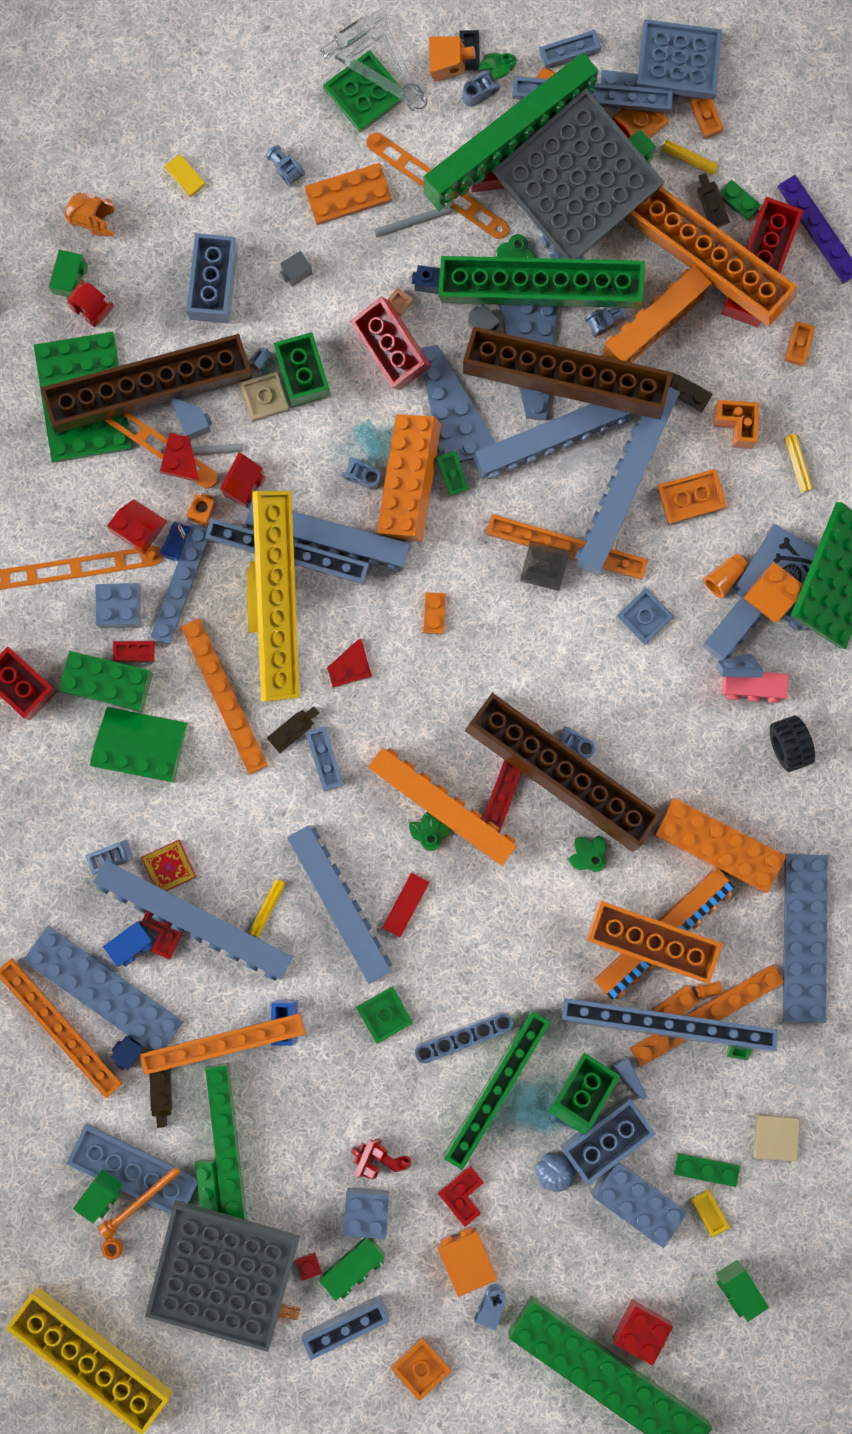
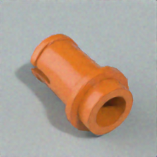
M720 981L705 985L700 983L695 987V993L698 999L705 1000V997L723 994V989Z

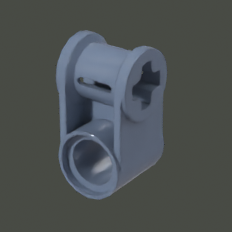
M490 70L483 71L477 77L465 83L462 94V101L465 105L475 106L499 92L501 87L491 77Z
M350 457V464L346 472H343L341 476L367 489H378L382 483L380 472L361 460ZM374 475L377 477V480L370 483L367 481V478Z
M564 726V732L559 741L584 759L592 757L596 750L594 742L580 735L575 730ZM570 736L568 742L565 743L567 737ZM588 744L591 747V753L583 754L580 750L581 745Z
M492 1284L487 1288L483 1300L478 1307L479 1312H476L474 1319L475 1323L492 1330L497 1328L506 1303L504 1289L500 1285ZM496 1294H499V1297H496L495 1300H492V1296L495 1297Z

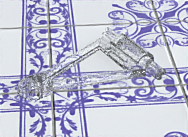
M380 8L370 16L367 14L335 34L334 40L320 49L324 59H328L336 54V60L402 99L411 111L421 113L426 109L428 103L427 96L414 83L391 30L385 21L389 18L385 8ZM383 38L405 86L401 88L353 57Z

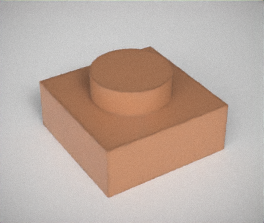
M398 287L388 298L400 317L413 303V298Z

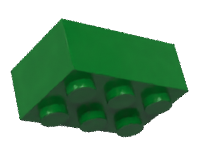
M313 332L273 343L292 407L331 396Z
M584 1052L577 1060L548 1112L585 1135L594 1124L620 1075Z

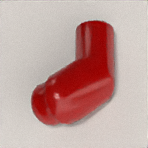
M387 1154L383 1161H379L393 1172L404 1171L411 1166V1158L409 1156L393 1159Z

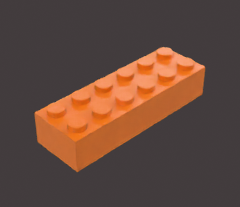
M696 266L691 270L687 268L679 276V281L676 283L671 282L665 288V293L661 297L657 295L649 303L650 307L646 310L644 308L635 315L636 319L632 323L628 321L620 329L621 333L617 336L612 335L606 341L602 356L632 363L706 296L712 282Z
M396 414L376 532L381 536L395 540L423 542L442 425L434 416Z
M676 798L670 799L652 835L714 868H719L721 872L762 893L769 892L786 858L782 853Z
M600 900L597 903L585 939L588 942L710 984L723 943Z

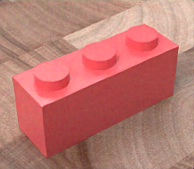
M763 672L762 678L723 677L722 696H727V700H739L740 697L748 698L747 701L760 702V699H768V703H780L781 700L787 699L788 674Z

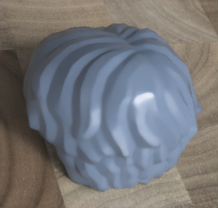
M549 1152L543 1156L542 1161L535 1165L536 1176L544 1189L561 1192L567 1190L574 1182L575 1168L565 1156Z

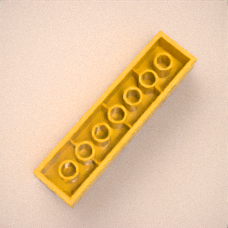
M37 1287L5 1328L139 1434H144L173 1392L40 1287Z

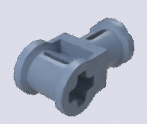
M274 145L269 149L266 158L275 164L277 173L289 187L292 186V182L300 175H305L302 166L290 155L286 156L281 151L279 145Z
M604 308L590 313L584 319L593 330V337H597L613 328L614 323L622 319H628L625 308H612L610 310Z

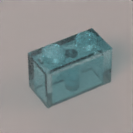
M370 419L351 428L355 440L371 467L375 468L389 459V451Z

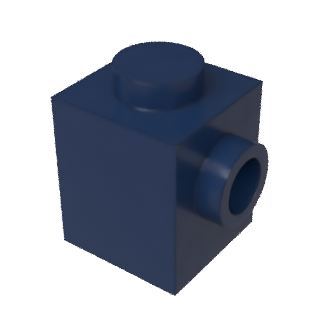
M418 265L417 272L412 274L411 284H415V291L438 294L440 268Z
M126 1036L122 1042L119 1040L113 1047L112 1052L114 1054L111 1056V1059L114 1060V1065L119 1069L129 1070L145 1047L130 1036Z

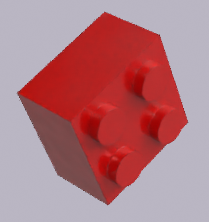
M632 1299L612 1339L616 1346L653 1366L673 1326L667 1318Z

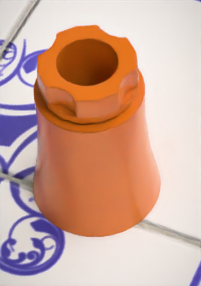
M736 553L713 572L705 576L703 582L716 597L722 599L743 575L748 567V563L741 555Z

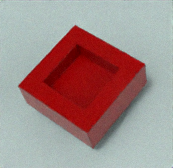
M316 1252L295 1259L301 1281L322 1274Z

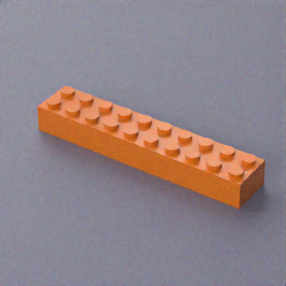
M663 187L658 189L625 218L627 222L687 267L692 269L696 266L712 282L711 285L768 327L796 298L797 286Z

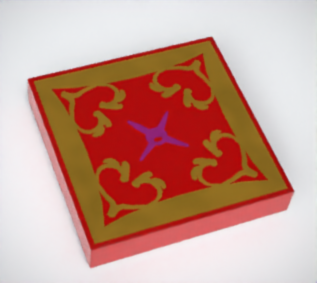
M180 840L141 857L153 885L165 891L197 877Z

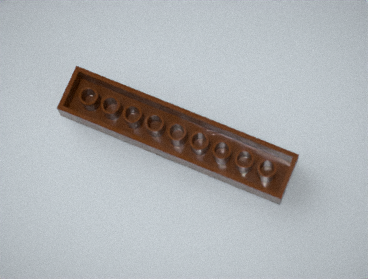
M474 326L463 360V374L659 420H661L673 374V372Z
M235 334L40 387L52 428L56 434L171 402L170 399L172 398L182 399L251 380V369L240 335Z
M493 692L465 729V732L631 852L641 847L662 815Z

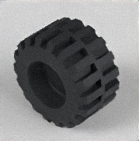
M794 715L771 723V744L779 763L787 772L814 764L815 748L813 740L805 723L798 716Z

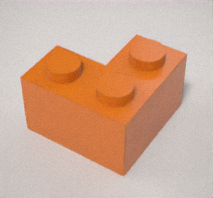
M718 400L714 406L713 427L733 428L732 447L752 449L758 442L759 402Z

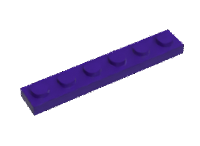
M793 175L780 183L777 188L788 204L804 210L800 222L842 284L851 280L852 257L797 176Z

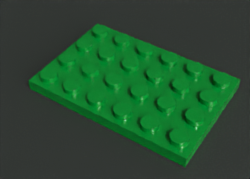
M113 331L34 344L40 387L119 366ZM41 393L51 461L53 463L133 449L131 439L104 420L55 434ZM121 415L111 418L130 431L126 417Z
M836 502L791 616L838 648L846 649L852 635V509L843 502Z

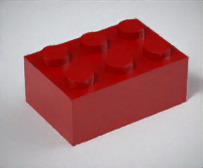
M7 646L0 654V697L24 719L30 721L58 690L14 649Z

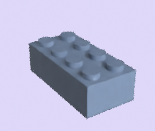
M195 233L186 309L190 320L230 323L238 252L236 237Z
M625 1096L600 1115L585 1135L578 1132L560 1145V1147L588 1186L656 1135V1133L632 1100Z
M621 1162L605 1172L591 1191L593 1198L663 1249L688 1213L684 1207Z

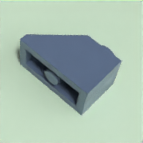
M170 399L186 436L190 437V440L211 432L209 425L212 422L208 413L203 414L200 407L179 399Z

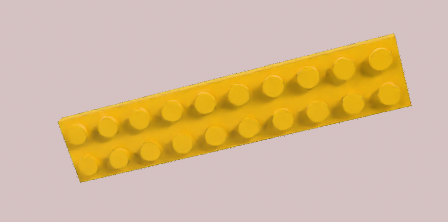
M252 491L261 701L300 698L292 491Z

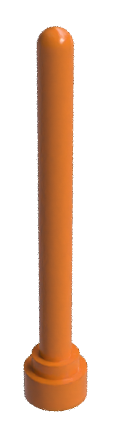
M175 1167L113 1220H105L100 1224L98 1230L102 1237L107 1240L112 1238L116 1234L118 1226L180 1174V1169Z

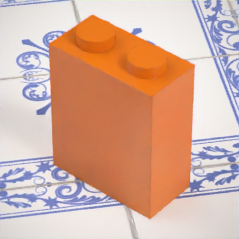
M471 1226L463 1228L459 1231V1235L455 1237L451 1235L445 1236L440 1239L441 1243L437 1244L438 1251L458 1297L497 1280L495 1270L476 1227L473 1229Z

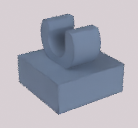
M259 348L249 361V365L254 369H260L262 372L268 373L269 370L266 369L265 363L268 361L274 365L275 361L269 358L272 353L267 348Z

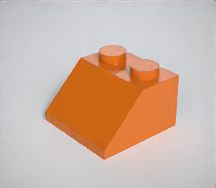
M773 562L747 592L744 599L776 624L796 602L803 584Z

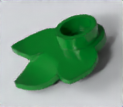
M489 53L484 55L485 59L480 62L478 69L493 70V78L496 80L514 70L517 59L510 53Z
M515 234L509 239V242L499 245L495 257L534 258V253L528 248L526 237L521 234ZM516 241H520L522 243V246L520 248H516L514 246V243Z
M429 812L423 815L421 823H409V830L413 839L420 841L422 847L428 851L437 850L441 845V840L448 837L450 833V828L444 823L439 822ZM429 837H433L435 841L433 843H429L427 839Z
M600 836L595 837L592 842L585 837L575 838L576 854L568 858L571 866L577 870L602 871L607 863L604 856L607 849L605 841ZM594 858L600 859L597 865L592 863Z

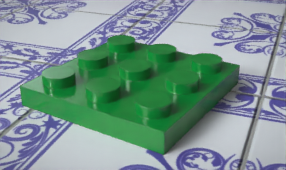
M370 50L323 84L324 90L360 133L407 98L404 90Z

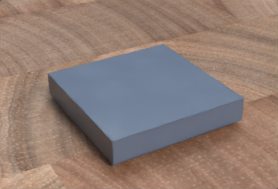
M645 588L617 617L646 645L674 618V615Z

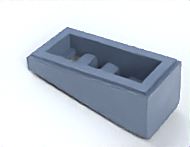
M127 840L85 855L92 875L98 873L101 867L98 868L94 856H98L101 866L105 862L102 853H105L107 860L115 865L134 859ZM112 849H113V851H114V853H115V856H116V859H117V861H115V862H114V860H113V857H112V854H111V851H110V850H112Z
M625 1057L613 1063V1068L643 1100L646 1099L647 1095L630 1060Z

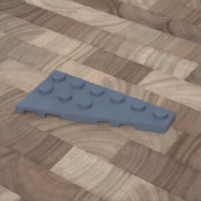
M500 305L506 334L554 345L557 306ZM519 387L526 419L546 421L549 394Z
M439 346L423 347L421 350L432 365L423 373L432 416L442 424L438 443L440 455L456 450L460 462L473 460L475 451L496 442Z

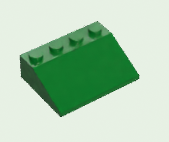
M107 707L93 747L90 766L175 783L187 723Z

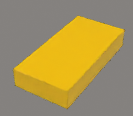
M181 154L165 165V169L190 198L206 186L205 182Z
M709 1189L690 1199L711 1238L730 1228Z

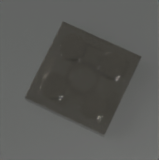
M530 541L520 581L560 591L570 550Z

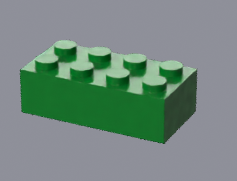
M69 651L58 691L143 713L153 673L150 670Z

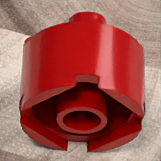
M83 279L67 297L68 301L66 302L74 313L79 315L81 312L86 318L85 321L94 328L96 325H100L114 308V304L111 301L109 303L104 301L106 297L90 283L87 282L85 284Z

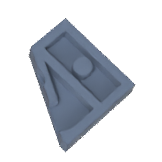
M752 654L717 661L716 669L722 677L762 678L763 669Z

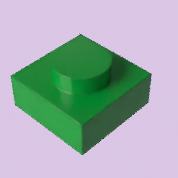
M728 1046L727 1057L748 1061L752 1049Z

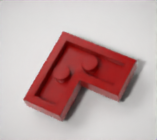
M146 911L141 924L160 932L151 952L171 960L183 932L181 933L171 928L172 923L167 920L164 923L152 918L153 913Z
M471 1165L438 1191V1195L464 1227L481 1214V1211L469 1198V1195L479 1188L484 1181Z

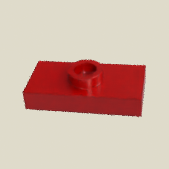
M113 641V662H155V642Z

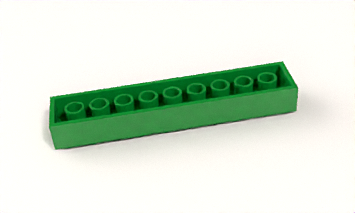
M583 52L425 174L424 195L438 211H441L443 208H449L458 196H464L471 186L475 183H481L485 175L494 170L583 90L587 88L593 94L599 70Z
M441 256L438 297L442 303L643 309L645 260Z
M533 1296L530 1297L508 1331L510 1340L643 1434H709L712 1430L709 1420Z

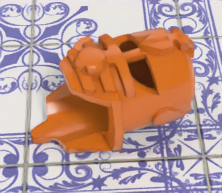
M81 192L76 193L70 198L64 214L65 220L73 226L87 228L92 236L113 237L115 234L107 228V223L104 221L106 215H110L115 211L110 199H103L97 196L93 198V196L87 193L82 194Z

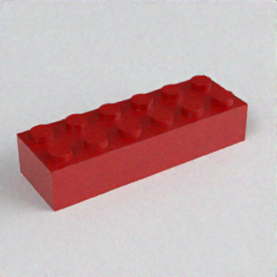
M766 196L745 248L774 270L781 273L804 210ZM729 297L726 298L721 311L722 315L757 328L760 326V320Z

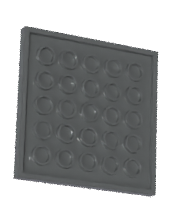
M587 88L492 170L493 175L563 259H579L665 183Z
M175 1200L145 1317L268 1352L300 1235Z

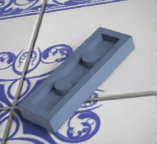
M592 30L539 47V53L544 67L547 69L572 61L582 52L586 56L600 52L602 47L596 30Z
M323 726L305 732L324 792L343 786L344 784L326 727Z

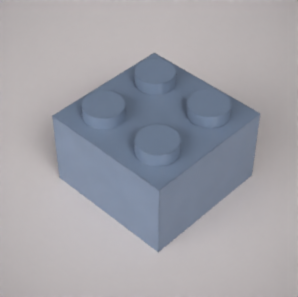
M137 583L95 584L96 625L100 629L141 627V587Z
M347 1187L343 1236L386 1239L389 1190Z

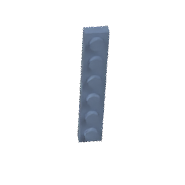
M192 523L150 638L169 645L171 644L209 541L205 538L207 528Z

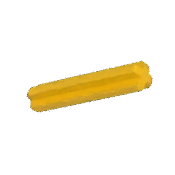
M666 140L662 147L664 152L711 175H714L718 168L717 163L670 140Z
M790 434L785 440L802 493L808 492L813 487L796 434Z
M279 879L274 881L249 930L250 935L257 938L260 936L286 885L285 882Z

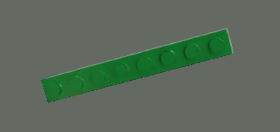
M530 1009L445 1151L444 1159L461 1170L464 1169L551 1022Z
M229 1063L208 1065L205 1068L222 1213L247 1220Z

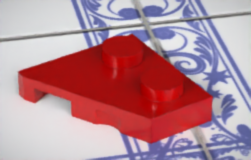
M169 433L160 467L161 474L199 482L190 437Z
M358 639L327 667L333 688L372 677L362 639Z

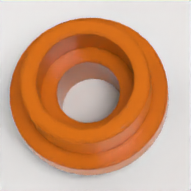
M115 1237L109 1240L106 1239L101 1248L103 1256L109 1260L120 1257L123 1252L122 1242ZM109 1245H115L116 1251L111 1252Z

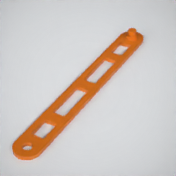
M376 132L368 136L367 146L371 151L424 188V181L408 171L404 166L410 160L427 173L432 169L383 134ZM388 145L401 154L397 161L383 153ZM467 194L462 196V198L471 203L466 211L455 203L450 206L496 239H502L508 234L509 227L504 220ZM478 210L492 218L487 226L474 218ZM497 226H501L502 231L497 232L495 228Z
M130 413L123 416L141 427L137 435H134L111 418L104 420L163 460L164 454L145 442L151 434L164 444H167L168 439ZM195 458L196 465L200 467L198 470L199 482L195 483L206 489L214 487L218 481L216 472Z
M150 546L145 555L141 553L142 563L125 565L124 555L141 553L135 548L0 569V577L2 579L0 590L156 566L161 563L163 552L157 546ZM114 557L116 567L81 572L80 562ZM70 564L71 574L37 579L36 569ZM26 571L27 581L10 582L9 573Z

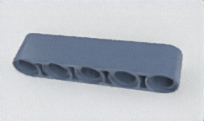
M499 1012L421 1042L416 1047L415 1056L419 1062L429 1063L504 1034L511 1030L513 1026L512 1018L506 1012ZM500 1017L508 1018L509 1022L506 1027L502 1028L497 1025ZM482 1024L489 1027V1032L486 1035H480L477 1031L478 1027ZM461 1032H467L470 1035L469 1040L465 1043L458 1040V1035ZM445 1039L450 1042V1047L447 1050H441L438 1047L441 1040ZM422 1047H427L431 1051L427 1058L421 1057L418 1053Z

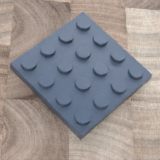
M644 19L636 87L673 91L672 94L715 100L722 30Z

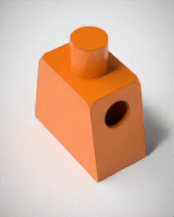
M458 36L429 37L430 74L434 81H442L463 74L465 72V61L475 59L476 57L474 46L464 47L461 38Z

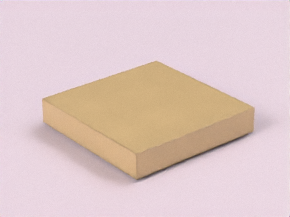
M278 371L239 383L252 422L290 410Z
M756 1114L754 1158L797 1162L800 1119Z

